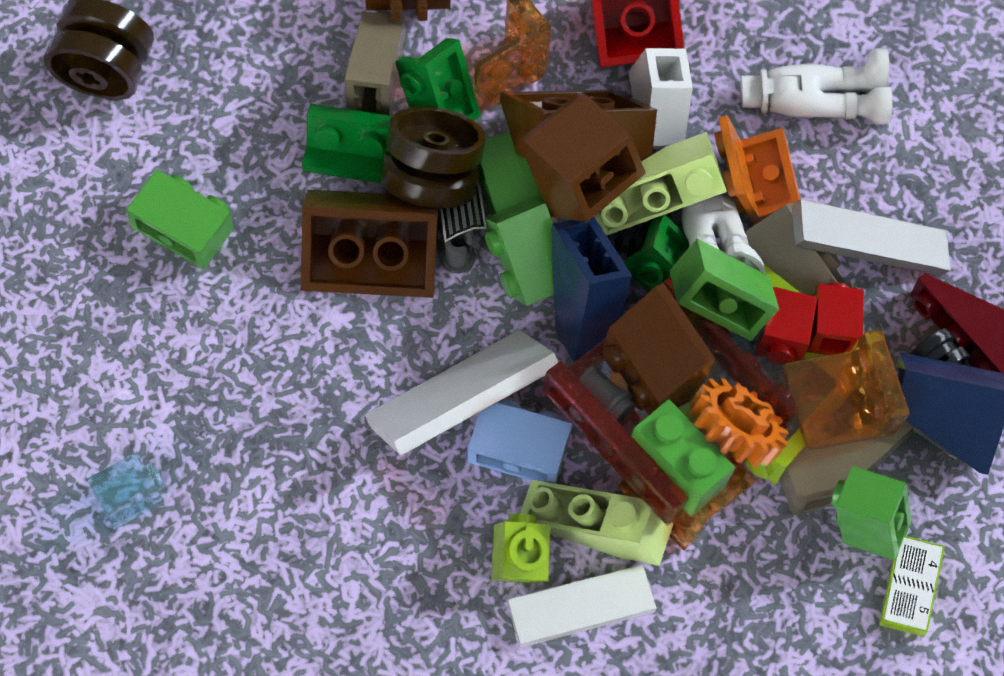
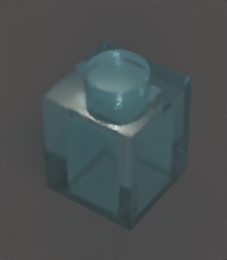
M137 452L87 479L96 500L114 531L163 505L159 490L165 487V484L153 462L144 466Z

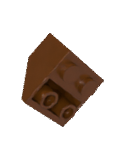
M584 93L576 94L518 140L542 198L547 205L549 214L554 218L588 222L646 174L631 135Z

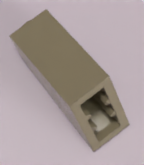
M389 11L362 12L345 75L347 109L392 116L399 78L395 61L403 55L406 38L405 16H401V21L391 22Z

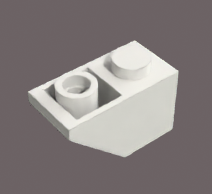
M645 48L628 72L632 97L657 109L653 149H663L685 140L693 89L686 49Z

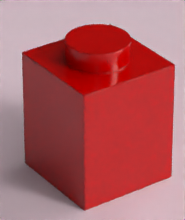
M838 282L818 284L813 294L818 299L807 353L852 358L863 339L864 289L849 288L848 285Z
M773 286L779 310L758 333L755 354L767 357L768 360L776 364L786 365L793 363L799 365L810 344L818 297Z

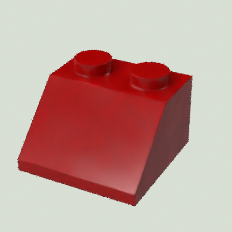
M590 0L593 32L600 68L634 64L645 48L685 49L679 0Z

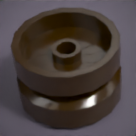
M69 0L63 6L56 24L57 33L51 38L45 52V67L53 77L65 86L82 94L114 101L129 99L136 92L142 75L141 65L147 61L153 46V31L147 22L138 15L116 3L106 0Z
M425 106L410 107L398 111L390 118L387 135L388 150L384 154L381 183L389 193L398 199L420 207L444 209L456 208L468 203L476 193L479 177L477 165L482 161L486 141L484 130L477 122L467 116L448 109Z

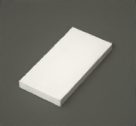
M518 330L365 414V417L371 429L399 455H403L558 369L557 367L560 365L553 351L523 331Z

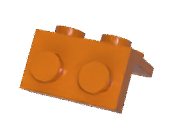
M728 115L718 117L721 131L714 132V137L720 157H725L728 170L723 171V177L729 196H734L738 212H746L754 226L786 204L799 201L801 199L783 128L740 140Z

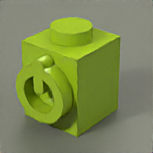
M509 514L508 521L495 524L491 581L542 583L548 581L551 524L536 523L537 516L531 514Z

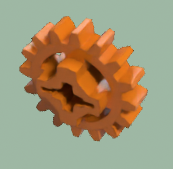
M721 378L718 383L713 379H709L705 385L702 384L690 401L693 405L689 409V413L697 417V420L694 422L695 427L703 429L705 439L708 442L720 445L719 451L722 454L729 452L731 457L735 458L739 463H742L746 458L753 467H758L760 463L769 466L788 444L785 440L788 431L780 427V424L783 422L782 418L775 415L772 406L768 402L760 401L756 392L749 393L747 388L738 382L731 387L725 378Z

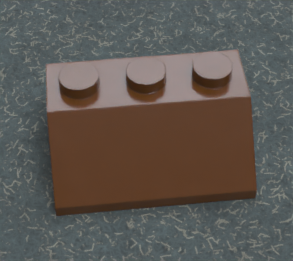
M614 90L500 93V103L516 154L523 158L525 156L518 140L578 93L586 94L631 135L641 161L652 155L657 109Z
M307 189L302 206L301 291L434 298L439 209L416 206L402 201L392 194Z

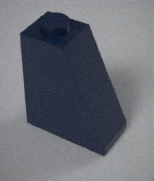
M592 217L588 222L568 220L553 223L551 239L556 334L574 363L603 357V345L608 329L623 316L632 275L595 217Z
M900 352L896 366L888 368L884 380V393L888 394L893 412L977 472L988 475L1004 428V373Z

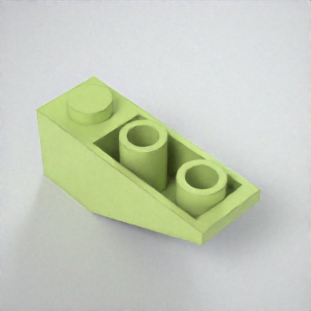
M707 132L664 147L643 160L642 164L646 174L594 217L607 236L727 192L722 170Z
M537 480L531 481L520 514L536 515V523L551 524L550 534L625 560L660 566L673 527V522L654 500Z

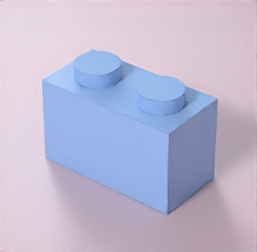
M504 398L479 412L468 446L467 462L530 481L537 480L556 484L570 440L572 423L566 422L562 416L554 412L540 411L539 413H534L521 409L518 403Z

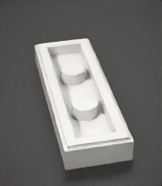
M643 565L508 599L507 603L520 648L644 616L656 611V605Z

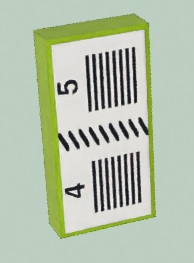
M909 536L904 537L896 560H892L879 625L922 637L926 636L945 546Z

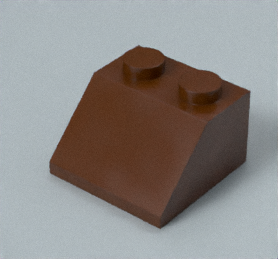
M664 283L654 287L609 327L603 345V356L607 365L613 372L621 374L628 385V391L633 395L632 401L636 404V408L641 411L645 410L648 416L668 399L677 408L690 402L702 384L705 383L715 360Z

